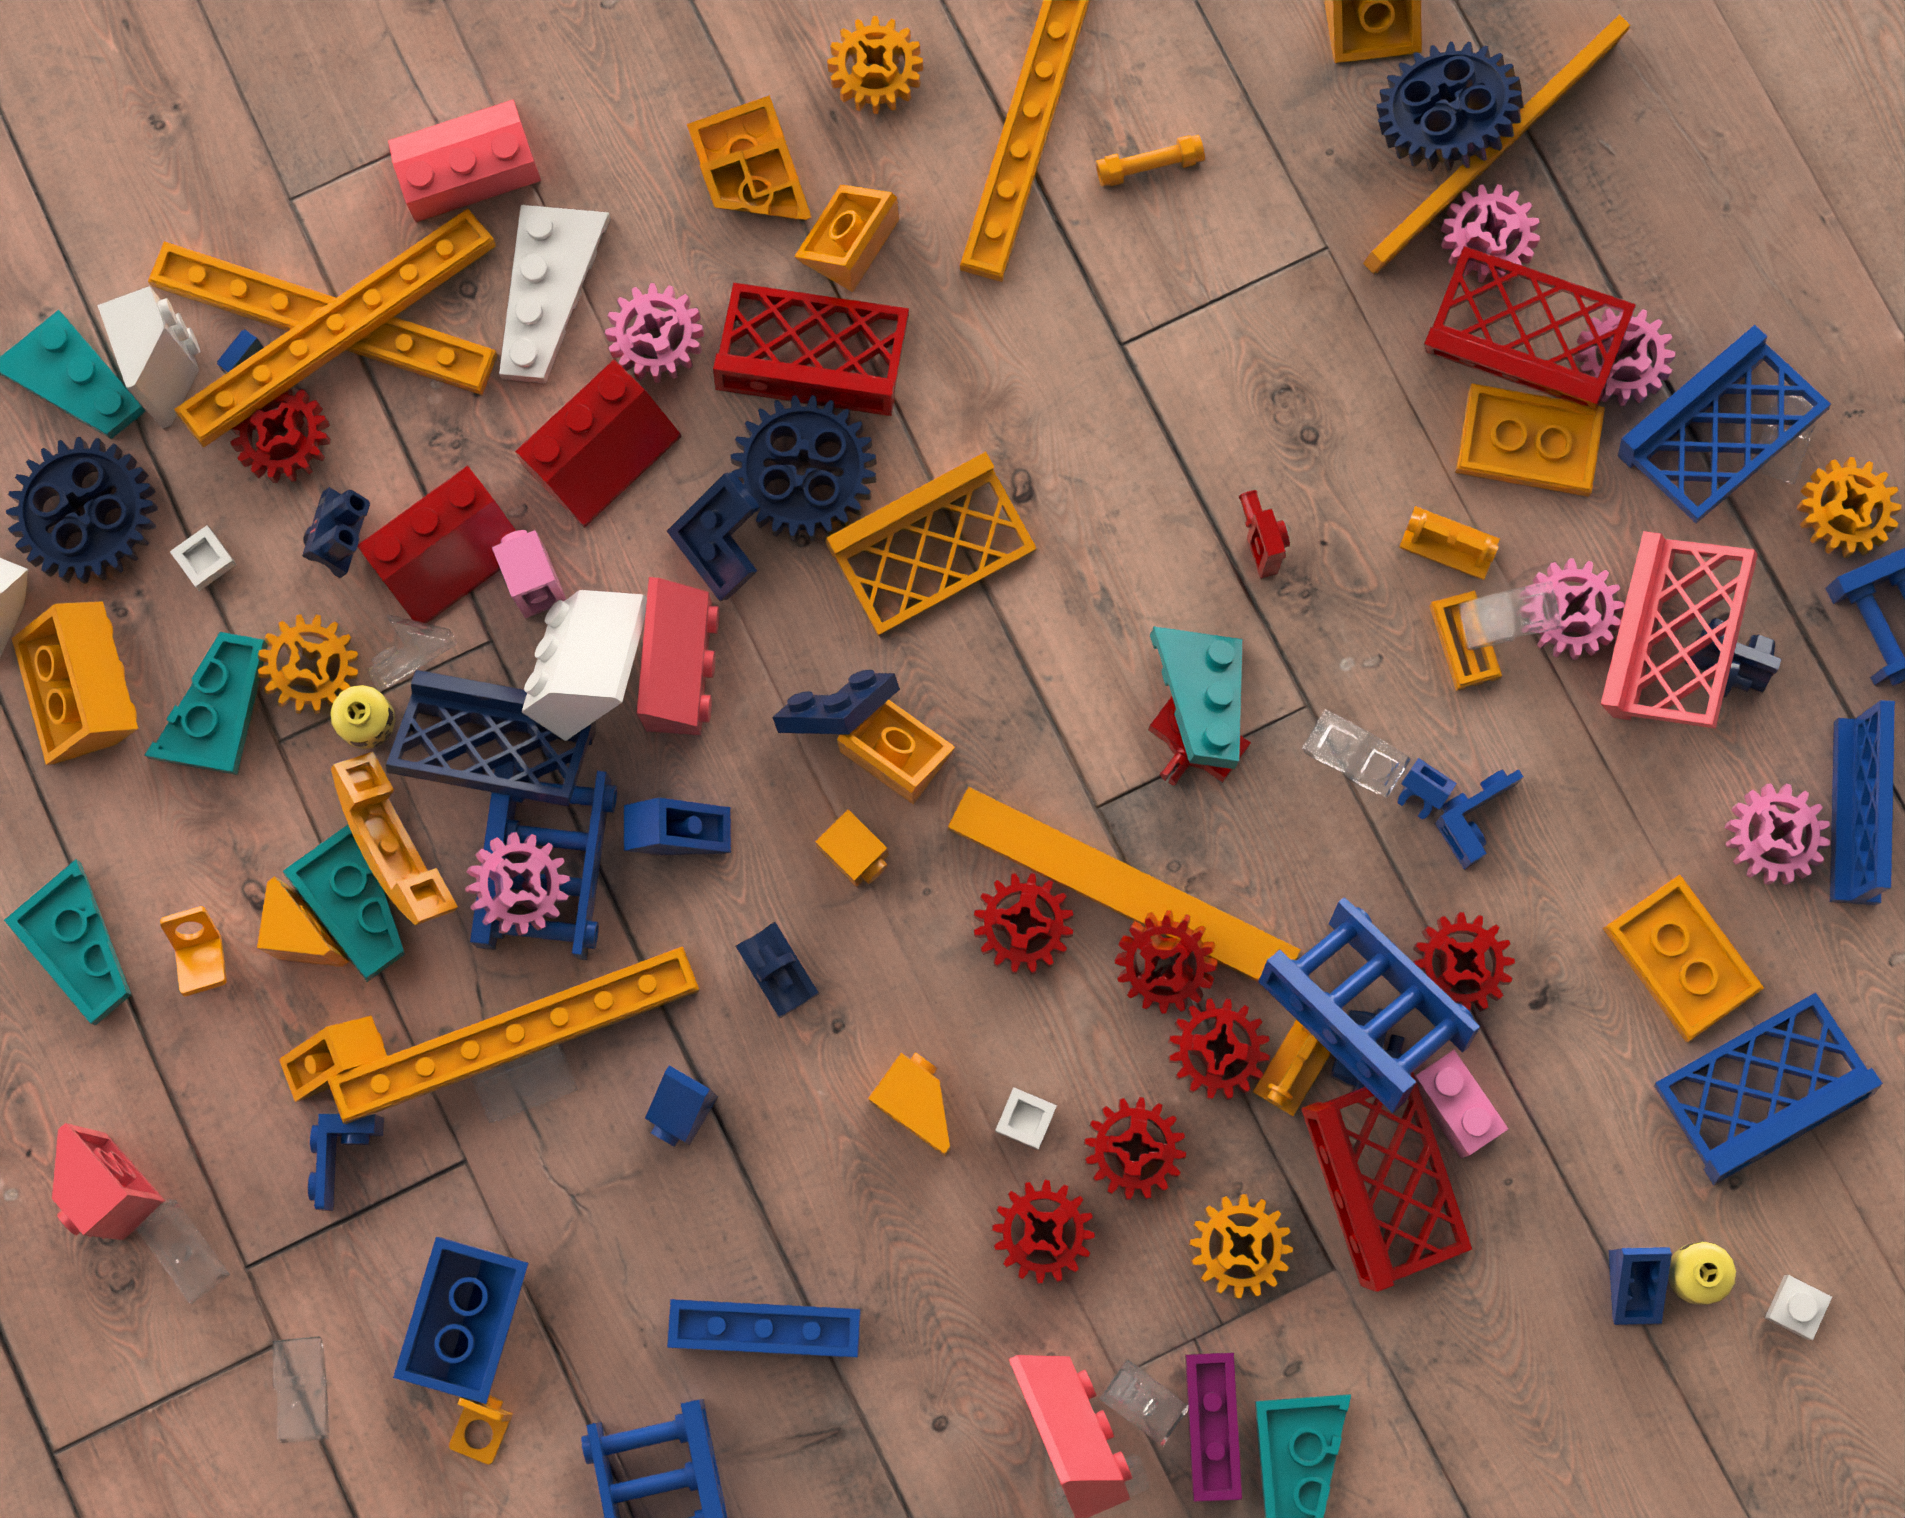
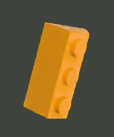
M103 601L54 604L12 637L46 765L60 763L114 746L138 729L136 708L130 700L125 682L124 665L118 657L113 639V626L107 617Z

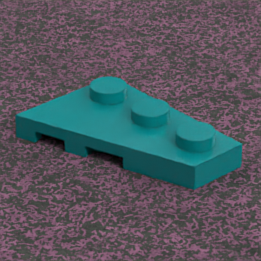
M57 310L0 356V375L7 379L9 378L39 398H43L59 407L70 416L110 439L114 438L146 412L60 310Z
M1153 626L1150 638L1153 648L1158 649L1163 665L1161 670L1165 686H1169L1176 707L1174 715L1189 763L1235 769L1239 763L1243 639Z
M219 632L191 678L193 683L179 706H174L166 719L168 724L157 742H152L144 756L152 760L238 775L260 682L258 669L264 665V661L258 659L259 650H267L268 644L266 641Z
M348 824L283 870L286 879L366 982L405 955L383 888L365 861Z
M75 859L4 919L6 924L90 1024L97 1025L132 995L86 873L79 860Z
M1352 1394L1255 1401L1265 1518H1324L1331 1488V1478Z

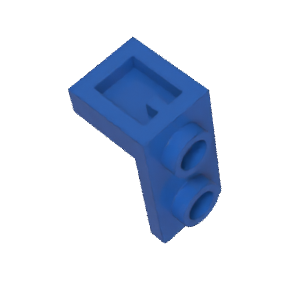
M1502 769L1480 783L1483 791L1469 799L1465 793H1461L1441 807L1444 814L1438 818L1435 825L1464 870L1480 861L1487 854L1483 848L1486 845L1483 833L1473 821L1467 823L1464 816L1517 785L1524 778L1519 769L1508 776Z
M318 1114V1125H313L310 1133L311 1152L317 1153L316 1172H311L308 1179V1197L310 1201H315L314 1207L316 1210L333 1211L337 1136H341V1144L369 1145L370 1136H383L384 1117L372 1114L344 1125L340 1114Z

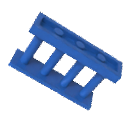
M1905 548L1838 576L1825 588L1833 604L1846 598L1849 599L1851 604H1857L1887 666L1870 677L1874 685L1888 679L1892 686L1905 681V657L1873 596L1877 592L1874 586L1889 580L1892 586L1897 585L1905 600Z
M510 761L495 768L494 774L496 777L509 779L520 774V771ZM597 771L595 788L575 786L570 804L592 806L588 833L522 826L520 821L514 820L516 804L517 802L523 803L524 798L491 792L483 848L492 854L490 841L498 837L506 846L508 835L517 832L520 843H524L526 838L533 834L536 835V846H545L550 843L553 845V848L586 851L582 878L570 877V881L559 886V891L570 896H579L576 924L545 920L546 927L537 931L531 923H528L527 934L520 935L522 937L573 942L572 954L580 960H587L588 949H595L598 941L599 922L592 920L607 812L614 813L617 802V786L611 785L612 780L606 771ZM540 782L542 786L559 789L563 787V784ZM509 854L502 856V858L509 860ZM519 874L511 878L514 883L510 890H524L522 884L525 879L522 875ZM540 874L541 887L547 891L545 874ZM488 876V890L493 899L496 896L495 883ZM482 908L474 911L470 942L477 948L496 950L497 938L504 939L505 935L519 936L515 925H512L507 933L501 934L499 933L500 921L494 920L490 924L484 925L482 921L487 914L485 909Z
M1344 897L1337 903L1329 925L1334 929L1330 934L1297 961L1289 959L1281 950L1277 951L1266 961L1258 982L1377 1099L1394 1113L1406 1102L1416 1084V1081L1411 1077V1073L1449 1040L1463 1053L1469 1048L1480 1025L1474 1021L1472 1014L1466 1007L1455 1003L1372 923L1371 918L1363 909L1355 907ZM1349 943L1367 963L1331 993L1322 991L1309 978V975ZM1382 975L1401 995L1364 1026L1356 1024L1342 1008ZM1416 1008L1435 1028L1400 1058H1392L1377 1044L1376 1040Z
M704 1399L681 1403L682 1414L675 1415V1420L607 1436H604L602 1422L586 1425L588 1435L581 1437L582 1449L586 1464H594L604 1518H621L618 1503L689 1487L690 1491L698 1490L702 1509L694 1512L695 1516L687 1518H728ZM677 1439L680 1440V1443H689L692 1461L686 1462L685 1468L614 1484L608 1455Z

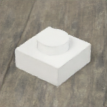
M208 525L170 551L199 591L237 565Z
M1013 1087L995 1132L1039 1150L1057 1105Z
M1784 1275L1765 1319L1807 1340H1813L1832 1296L1790 1275Z

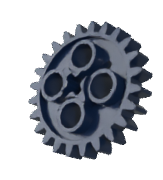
M1453 41L1449 42L1446 52L1442 53L1439 52L1435 45H1432L1429 57L1424 58L1421 54L1415 52L1413 53L1414 65L1410 66L1400 62L1398 65L1401 76H1387L1389 88L1380 89L1379 93L1382 103L1377 104L1376 107L1381 134L1385 136L1388 148L1395 147L1399 159L1409 155L1411 166L1413 167L1417 166L1423 159H1426L1428 171H1432L1438 162H1444L1446 170L1451 171L1454 161L1461 160L1464 167L1469 168L1471 156L1476 155L1483 161L1487 160L1485 149L1491 147L1500 151L1502 149L1500 136L1512 138L1514 136L1512 124L1521 123L1519 109L1524 108L1520 78L1515 77L1512 63L1504 64L1503 54L1498 53L1490 58L1489 48L1486 45L1477 53H1473L1471 42H1467L1461 51H1456Z
M794 395L791 400V408L785 409L779 400H775L774 407L776 413L773 415H769L760 408L758 410L761 420L759 426L753 422H745L750 438L736 436V445L744 453H733L730 456L732 464L741 467L732 472L744 483L745 488L760 506L757 510L759 511L756 518L757 526L761 528L769 521H772V532L775 537L786 527L789 528L792 541H796L800 530H806L810 541H815L816 529L822 527L824 532L830 536L833 534L831 523L837 521L843 527L849 526L846 515L848 511L861 516L862 507L857 499L871 500L872 498L871 491L863 484L876 483V473L865 468L877 464L875 454L864 453L872 447L871 437L858 438L863 432L862 422L859 421L848 426L851 417L850 410L845 409L836 416L834 415L835 406L833 400H829L824 408L820 409L817 406L816 396L814 395L810 397L807 407H801L797 395ZM782 436H789L797 441L795 446L786 452L773 448V444ZM826 442H834L841 446L840 452L833 457L826 458L817 453L818 448ZM769 460L774 461L776 464L779 465H772L770 467L764 466V462ZM802 462H810L811 468L806 469L805 475H798L796 469L802 466ZM842 470L844 473L841 476H834L830 472ZM775 479H783L790 483L789 489L781 495H773L766 491L767 485ZM819 485H828L835 490L833 496L826 501L815 500L810 495L812 490Z
M77 437L74 449H70L62 440H59L58 454L52 455L47 449L42 448L41 454L44 462L39 465L28 459L26 463L32 471L30 476L19 474L15 476L18 482L23 485L22 491H9L8 495L19 504L16 507L7 509L6 514L19 522L10 526L8 530L15 537H22L15 546L22 553L30 552L26 560L35 567L42 564L41 571L49 577H52L58 571L59 577L64 582L69 583L75 572L77 578L82 583L88 584L90 573L94 571L104 581L107 578L106 567L111 565L120 573L123 572V565L120 559L126 556L137 561L138 557L132 547L135 544L149 545V542L141 535L142 529L150 530L156 528V525L146 517V514L158 511V506L153 501L146 499L156 491L149 483H142L149 475L142 467L135 468L137 464L136 459L129 453L122 457L123 451L114 443L106 450L105 444L99 438H95L89 449L87 443L81 437ZM92 472H99L98 480L93 486L82 488L84 477ZM112 488L117 489L116 493L110 494ZM60 496L59 504L53 511L43 512L44 504L49 498ZM85 504L84 509L86 513L83 516H80L81 513L78 508L81 505ZM121 508L119 520L113 524L105 525L107 513L112 509ZM54 526L52 532L48 533V528ZM76 532H82L80 544L75 548L66 549L68 538Z

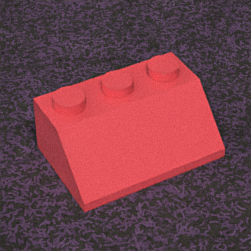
M514 99L388 141L393 166L405 202L415 222L541 181Z
M649 577L636 714L646 732L701 735L702 722L709 723L711 717L712 698L711 695H705L706 678H713L715 672V651L708 649L710 633L717 634L719 606H712L713 602L707 591L655 577Z
M67 1123L58 1129L52 1200L61 1209L57 1217L71 1233L76 1236L81 1232L88 1237L124 1240L166 1202L106 1133Z
M1017 1355L1010 1358L1009 1362L1074 1517L1089 1518L1130 1500L1125 1482L1133 1479L1121 1451L1112 1455L1107 1440L1114 1438V1434L1104 1411L1101 1410L1094 1413L1089 1399L1097 1395L1086 1370L1077 1373L1070 1356Z

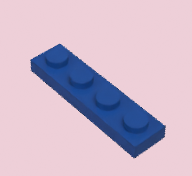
M670 1299L667 1348L858 1357L861 1309Z

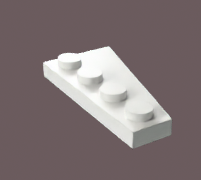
M521 205L499 371L502 380L535 383L547 382L566 334V325L572 310L576 308L581 296V287L588 270L592 268L596 258V249L603 232H606L611 220L609 212Z

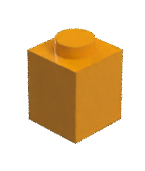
M850 810L841 815L815 841L817 849L855 887L863 880L868 884L872 883L888 866L884 861L889 855L887 847Z

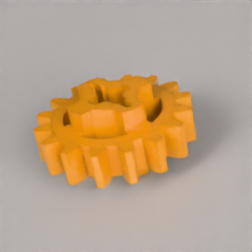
M873 16L871 26L866 27L860 19L855 20L856 31L851 33L849 30L842 28L840 36L843 43L832 42L830 45L831 55L834 57L827 59L828 72L834 73L830 76L832 88H841L840 98L843 102L850 100L852 97L855 98V108L857 111H861L866 103L872 105L874 114L879 113L880 104L884 103L894 111L896 110V98L900 97L907 102L911 100V90L908 86L920 87L921 81L918 72L923 71V58L918 57L921 54L919 41L909 43L911 31L908 27L898 33L896 31L895 19L891 18L886 26H880L878 16ZM901 55L905 61L902 74L898 72V67L896 66ZM849 56L853 58V63L855 64L850 75L846 69Z
M1849 457L1842 468L1836 459L1831 460L1825 466L1826 472L1818 468L1810 476L1813 483L1807 482L1801 488L1800 492L1808 499L1802 500L1797 505V510L1808 513V517L1800 523L1801 528L1813 527L1815 533L1810 541L1816 543L1824 539L1827 542L1825 552L1828 554L1838 546L1842 547L1844 558H1849L1855 552L1856 547L1862 556L1867 555L1873 549V544L1880 547L1889 539L1885 532L1891 533L1899 524L1890 517L1896 515L1902 509V505L1890 501V498L1899 490L1897 487L1886 488L1883 482L1889 475L1886 471L1877 476L1871 473L1873 469V462L1868 461L1860 469L1857 468L1855 457ZM1828 486L1829 490L1826 494L1829 501L1825 506L1821 507V497L1824 489ZM1842 503H1844L1845 506L1853 505L1856 509V512L1852 508L1845 510L1842 506ZM1877 508V518L1871 529L1869 525L1873 522L1870 513L1873 509Z
M298 614L296 615L294 627L290 628L283 620L278 623L281 634L279 637L270 633L266 634L265 641L271 647V650H259L258 659L267 662L268 665L259 668L258 675L260 678H271V681L265 686V692L267 695L276 691L280 693L278 706L283 707L291 700L295 702L296 714H301L305 704H311L314 713L320 714L321 702L327 701L332 706L337 698L336 693H341L350 687L345 682V678H357L358 670L348 666V663L358 660V652L346 651L345 648L350 644L351 636L347 634L338 638L336 636L337 622L334 621L327 628L321 626V615L316 614L312 624H305L302 615ZM302 636H315L325 641L320 644L307 642ZM285 646L290 656L289 663L278 672L277 658L281 649ZM299 652L302 656L305 655L309 661L315 658L318 659L316 662L317 676L307 668L301 671L298 670L300 667ZM338 657L340 668L337 677L332 683L326 672L327 665ZM297 684L308 686L315 693L298 692L293 690L292 687Z
M1241 1194L1238 1205L1233 1206L1230 1199L1225 1196L1221 1198V1211L1218 1212L1210 1205L1204 1209L1210 1219L1207 1223L1203 1221L1194 1222L1193 1226L1202 1234L1200 1238L1189 1240V1246L1200 1249V1255L1192 1259L1191 1263L1192 1265L1204 1264L1207 1270L1200 1278L1202 1282H1206L1213 1277L1218 1280L1216 1293L1221 1294L1227 1286H1232L1234 1298L1240 1299L1244 1287H1249L1250 1292L1256 1297L1261 1295L1259 1283L1262 1281L1270 1287H1275L1278 1284L1272 1274L1274 1270L1280 1272L1288 1271L1289 1267L1280 1258L1281 1255L1292 1253L1293 1247L1282 1244L1281 1238L1288 1235L1291 1231L1289 1227L1277 1228L1275 1222L1281 1216L1279 1210L1269 1215L1263 1212L1266 1200L1260 1199L1254 1207L1249 1206L1247 1194ZM1243 1214L1257 1219V1221L1250 1227L1236 1226L1232 1220H1229L1228 1216ZM1214 1229L1215 1233L1220 1237V1253L1212 1260L1209 1241ZM1269 1233L1272 1242V1253L1267 1263V1260L1261 1255L1262 1239ZM1234 1234L1239 1239L1245 1236L1250 1238L1251 1243L1247 1249L1251 1253V1258L1247 1259L1243 1254L1236 1257L1231 1255L1230 1250L1234 1246L1233 1241L1230 1239L1231 1235ZM1232 1266L1246 1267L1254 1276L1238 1279L1224 1274V1272Z

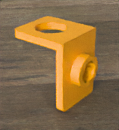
M199 906L160 919V926L175 950L179 991L182 996H190L223 986L227 983L222 937L205 907ZM185 922H197L203 926L199 932L189 935L176 931V928Z
M489 1395L487 1404L460 1397L457 1404L463 1406L464 1409L450 1440L449 1448L482 1463L492 1464L513 1413L501 1409L504 1401ZM475 1420L487 1422L493 1433L491 1442L482 1449L470 1446L465 1437L468 1425Z

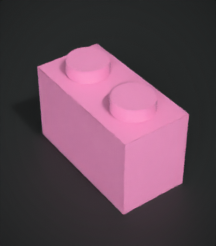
M526 530L512 532L501 539V544L492 547L511 597L525 618L550 609L558 600L563 602L566 600L549 554L535 530L529 533Z
M1455 1050L1415 1075L1424 1105L1461 1159L1473 1154L1509 1129Z

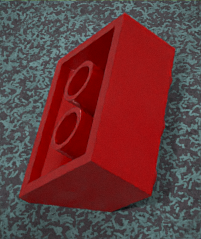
M613 359L515 452L523 467L585 528L682 436L647 391Z
M467 465L359 543L357 547L420 629L501 570L492 547L501 544V539L516 530Z

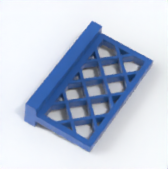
M1756 325L1752 326L1621 438L1618 457L1629 468L1635 465L1696 524L1818 420L1831 406L1828 400L1766 344L1768 336ZM1765 361L1778 373V385H1751L1752 371ZM1745 377V384H1737ZM1784 380L1791 386H1784ZM1724 394H1745V414L1718 413V400ZM1751 395H1777V415L1751 414ZM1784 396H1802L1813 408L1804 416L1784 415ZM1712 406V413H1703ZM1692 422L1712 423L1711 442H1686L1685 428ZM1718 423L1744 424V443H1718ZM1751 424L1777 425V439L1771 444H1751ZM1784 425H1792L1784 432ZM1679 434V441H1671ZM1658 451H1678V471L1659 470L1649 459ZM1685 451L1711 452V472L1684 471ZM1718 453H1744V467L1738 473L1717 472ZM1751 454H1759L1751 461ZM1671 481H1678V487ZM1684 481L1711 482V496L1699 506L1695 505L1684 494ZM1717 482H1726L1717 490Z
M1880 700L1855 719L1838 718L1834 721L1830 902L1878 905L1881 903V893L1891 888L1895 701Z
M1814 993L1657 1081L1654 1087L1705 1164L1703 1170L1712 1184L1716 1185L1873 1096L1883 1083L1873 1068L1869 1070L1866 1068L1817 993ZM1811 1008L1822 1024L1819 1040L1792 1033L1795 1017ZM1788 1021L1786 1031L1775 1029ZM1827 1033L1834 1043L1825 1041ZM1762 1035L1783 1039L1779 1062L1752 1056L1755 1040ZM1790 1041L1817 1048L1812 1071L1785 1064ZM1748 1044L1746 1054L1736 1051ZM1823 1050L1841 1054L1852 1070L1839 1078L1819 1073ZM1723 1057L1744 1062L1739 1085L1713 1079L1715 1062ZM1750 1064L1777 1071L1772 1094L1745 1087ZM1708 1066L1706 1076L1695 1074ZM1783 1072L1810 1079L1807 1096L1800 1100L1779 1096ZM1683 1080L1703 1084L1699 1108L1679 1103L1670 1087ZM1817 1081L1827 1084L1815 1091ZM1710 1087L1737 1093L1732 1116L1705 1110ZM1743 1095L1770 1102L1765 1120L1755 1123L1738 1118ZM1776 1104L1787 1106L1774 1114ZM1687 1114L1697 1116L1695 1126ZM1706 1118L1729 1124L1726 1142L1710 1150L1699 1134L1702 1119ZM1736 1126L1747 1129L1734 1137Z

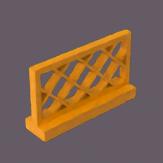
M986 451L828 536L825 540V544L833 558L836 559L878 636L1037 549L994 471V465ZM988 483L998 499L993 516L968 509L972 492ZM966 496L963 507L951 504ZM1001 507L1009 521L999 518ZM943 508L960 513L954 538L928 531L934 512ZM966 515L991 523L984 547L959 540ZM926 517L923 529L912 526V524ZM996 525L1014 529L1023 546L1009 554L990 549ZM901 530H906L921 535L914 559L889 552L894 534ZM926 537L952 544L945 569L919 561ZM887 539L884 550L872 547ZM957 546L982 553L978 570L969 576L950 570ZM863 551L881 556L875 581L856 576L848 559ZM988 555L1000 558L985 566ZM886 558L912 565L905 590L880 583ZM917 567L943 575L936 594L926 597L910 592ZM948 576L959 579L958 582L945 588ZM861 584L873 587L870 599ZM877 589L903 596L899 614L884 622H881L873 607ZM908 598L921 601L905 610Z

